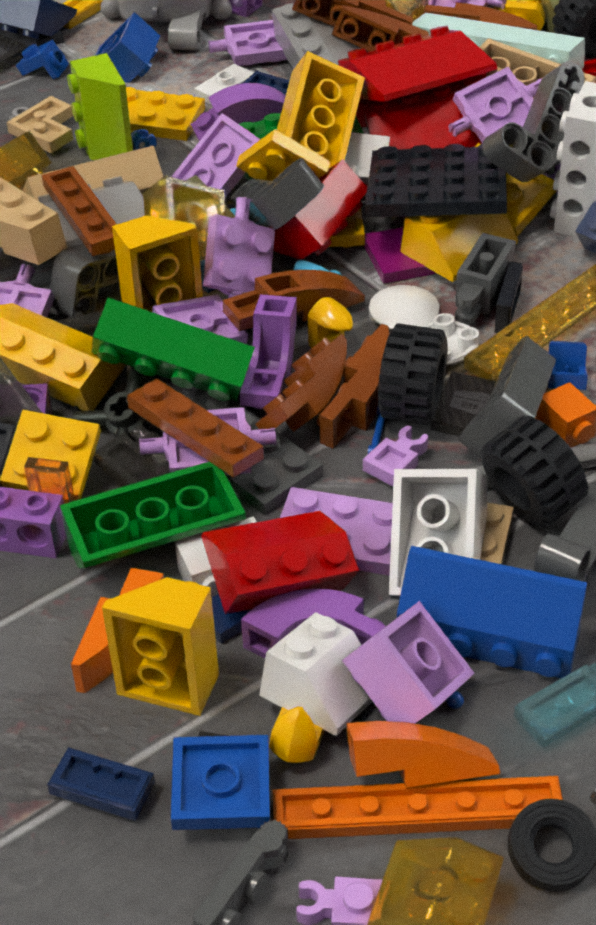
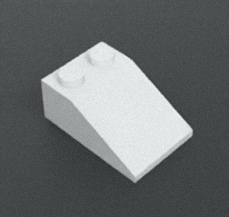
M394 469L389 577L390 596L401 595L411 546L480 560L487 519L488 476L478 469Z

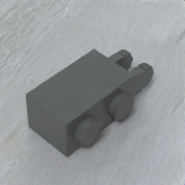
M486 233L481 234L457 272L456 321L470 325L476 322L481 313L490 314L499 298L509 262H514L516 241Z

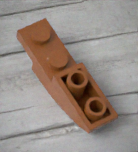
M295 0L292 6V10L334 27L343 6L372 11L411 25L413 23V17L386 7L385 0Z
M456 2L454 8L426 5L424 8V13L537 30V25L526 19L479 5Z
M349 6L342 7L332 31V35L358 47L366 48L369 52L376 50L375 45L381 42L394 41L395 45L402 43L403 37L416 33H421L422 37L429 35V32L398 19Z
M305 269L289 270L255 278V290L222 300L223 313L239 331L253 328V313L260 294L297 297L296 314L303 322L308 320L310 310L321 298L331 297L347 308L364 302L365 295L345 276L322 270Z
M381 323L372 335H368L364 339L361 348L354 356H349L345 361L342 374L345 377V383L341 385L337 395L329 405H326L318 414L317 425L320 427V444L334 449L352 426L366 431L375 419L378 406L381 362L389 336L388 325Z
M343 334L331 343L325 337L291 364L295 372L284 380L288 387L282 391V394H279L263 407L267 414L255 423L258 429L276 428L285 421L294 432L316 416L328 404L341 381L345 367L347 339Z

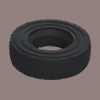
M559 799L536 801L520 811L511 825L508 834L510 860L517 873L527 883L536 888L546 891H563L573 888L587 878L596 863V829L589 817L572 803ZM545 827H556L563 830L569 836L572 843V852L569 858L560 863H551L542 859L534 848V836L539 830Z

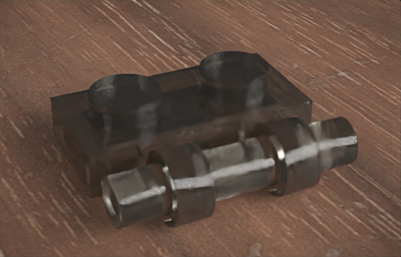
M142 425L135 427L131 433L136 442L125 433H122L96 450L93 461L121 487L170 473L169 462L165 457V453L140 454L139 438L160 437L155 431L149 432ZM153 455L161 464L159 465V464H158L152 457H150V456Z

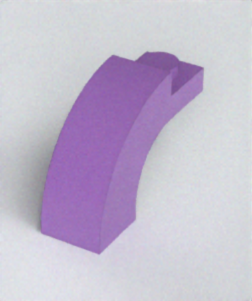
M242 83L229 86L209 97L213 108L208 112L202 113L191 126L200 141L221 113L237 124L257 122L272 113L281 114L285 95L273 87L259 83Z
M260 294L253 313L252 346L255 348L240 391V406L263 409L265 405L279 394H282V391L288 387L284 380L291 374L296 331L297 297Z
M303 589L280 594L257 605L241 619L243 648L264 659L266 652L315 612L330 617L337 623L353 630L361 645L386 626L381 621L364 615V599L331 589Z

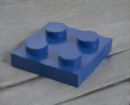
M268 735L173 737L172 830L260 828V825H264V822H269Z

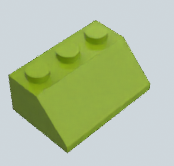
M105 53L70 61L72 74L67 75V81L71 93L75 94L76 102L71 103V108L75 121L79 122V129L75 130L79 148H84L91 160L133 151L126 84L108 54Z

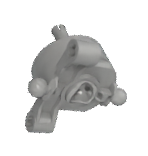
M103 0L101 2V11L105 17L110 19L117 18L120 15L124 20H127L135 12L145 22H170L168 28L170 50H199L201 46L202 21H206L208 16H213L217 20H226L232 13V5L228 0Z

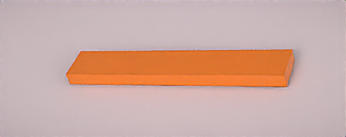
M558 776L457 780L406 788L404 783L273 789V819L285 824V828H288V839L510 829L516 816L525 807L543 799L562 800Z

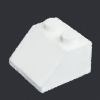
M317 612L312 614L266 652L259 696L287 710L297 706L303 707L315 725L337 736L346 727V723H351L373 702L362 686L353 679L351 672L342 661L361 646L354 631L337 623L330 617L323 616Z

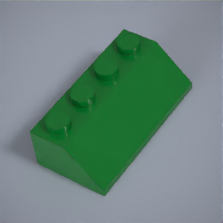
M108 297L93 335L91 353L97 354L101 360L107 363L117 364L121 362L130 365L137 372L146 376L159 375L171 379L173 384L182 388L195 387L207 391L211 397L217 400L227 401L230 399L237 402L255 347Z
M211 462L202 463L60 505L66 540L77 568L94 566L246 519V513L224 471Z

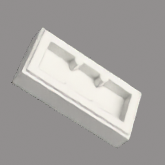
M232 64L194 88L195 97L205 98V102L212 105L209 100L211 95L229 86L242 84L254 72Z

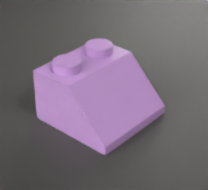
M420 601L342 660L351 672L353 679L362 686L377 706L381 716L386 721L418 722L435 710L474 674L473 670Z

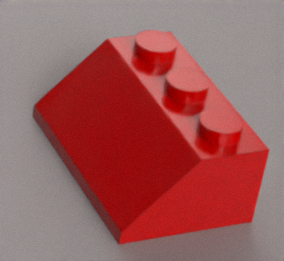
M344 159L330 167L328 172L319 178L324 184L322 191L282 227L275 229L274 252L301 260L313 252L317 256L320 255L332 244V241L329 239L331 235L335 236L348 224L345 218L351 217L363 206L360 200L367 193V186Z
M321 511L207 531L201 535L225 614L253 609L272 597L291 591L303 589L344 590L359 571L346 531Z

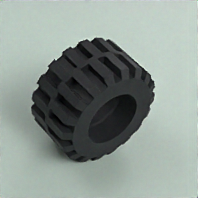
M559 0V4L555 6L553 11L556 15L552 17V23L555 25L553 28L554 32L585 38V56L594 58L596 56V0Z
M400 323L394 326L386 341L379 375L378 407L382 418L429 425L436 415L435 412L437 413L438 402L441 400L440 397L446 373L448 342L444 330Z
M520 416L487 442L480 451L485 473L499 496L508 506L514 507L513 511L520 517L538 527L548 528L588 494L587 490L589 487L586 475L575 453L560 435L534 417Z

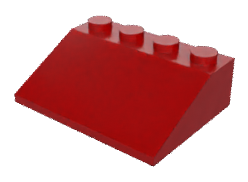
M448 26L430 29L431 35L424 37L421 36V33L404 36L403 42L395 45L394 41L381 42L375 45L376 50L366 52V48L347 52L348 58L338 60L339 66L365 77L360 99L383 102L497 70V63L461 30H449Z
M483 73L385 102L362 100L368 134L389 136V146L396 147L398 150L411 149L417 145L445 148V146L450 144H460L464 147H475L478 143L482 144L472 130L469 129L454 137L452 132L450 133L448 126L450 123L463 118L462 113L452 100L454 94L487 76Z

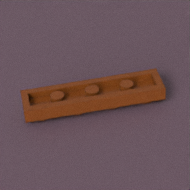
M71 166L42 175L43 187L91 255L107 254L115 250L112 226L117 224L75 167Z
M155 379L127 395L129 409L233 478L264 459V450L261 444L159 379Z

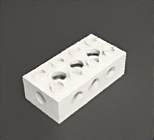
M585 81L579 94H573L569 111H564L561 117L559 131L564 132V139L560 142L556 155V161L561 162V167L555 175L553 189L558 191V195L553 201L550 217L555 218L554 232L578 237L575 230L592 203L596 201V83Z

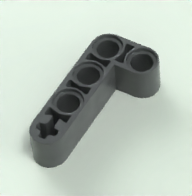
M566 61L545 75L539 84L523 127L515 122H509L484 139L482 148L486 158L521 182H528L549 170L555 162L558 146L564 138V132L559 131L562 114L564 111H569L573 94H579L584 85L585 77L581 67L573 61Z
M300 158L288 166L273 181L260 179L247 181L231 196V199L235 204L237 197L251 199L249 220L260 226L278 229L322 191L324 184L306 162Z
M84 244L62 250L53 263L50 290H52L55 299L51 307L77 323H84L90 319L96 309L99 288L119 283L115 250L107 254L95 256L91 255Z
M523 337L507 356L486 406L469 422L458 441L481 458L480 451L482 447L520 416L524 415L535 418L556 358L530 337Z
M595 482L590 485L587 490V496L581 500L560 536L548 533L544 537L534 564V571L587 582L586 592L596 576Z

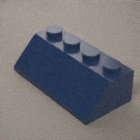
M0 0L1 30L18 34L19 29H22V35L39 39L40 34L51 37L77 13V9L53 0Z

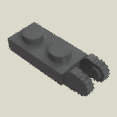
M275 819L260 825L261 829H257L249 842H246L193 915V925H239L240 912L249 900L256 901L266 886L268 875L279 873L284 866V862H287L288 846H286V841L288 840V828H285V824Z

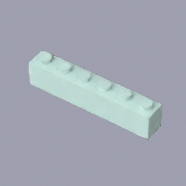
M424 13L412 23L413 26L429 32V35H431L430 29L448 26L449 30H461L478 47L489 38L559 64L573 61L581 69L584 67L585 38L432 13Z

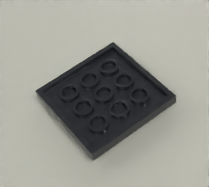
M450 144L445 146V148L417 145L411 149L400 150L393 146L381 147L378 150H372L365 202L366 218L507 214L506 172L486 158L483 153V144H480L478 147Z

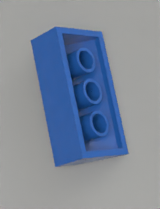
M411 546L403 579L397 618L420 601L462 657L494 663L501 667H512L539 673L546 677L569 680L579 641L587 582Z

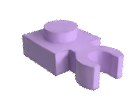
M409 425L403 427L399 431L396 442L385 438L363 459V471L393 486L394 469H414L418 465V456L424 454L428 449V435L423 434L419 439L411 440L412 427Z
M335 877L334 889H325L323 885L312 880L299 882V898L312 899L316 903L312 906H297V922L304 925H314L327 918L331 919V925H383L385 880Z

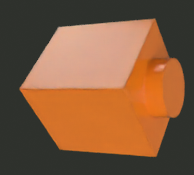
M569 382L544 393L537 411V420L553 429L570 448L578 444H584L595 437L596 405L572 383Z

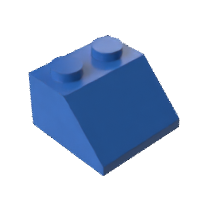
M134 12L99 46L95 55L107 53L123 81L130 83L137 75L140 77L144 76L152 66V63L149 61L158 52L156 45L160 35Z

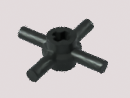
M132 366L130 367L125 392H119L111 396L106 402L104 410L75 411L72 415V419L96 423L100 426L106 425L109 431L116 436L109 465L114 470L125 469L130 441H136L144 437L151 427V422L128 408L127 395L141 388L144 375L137 372Z

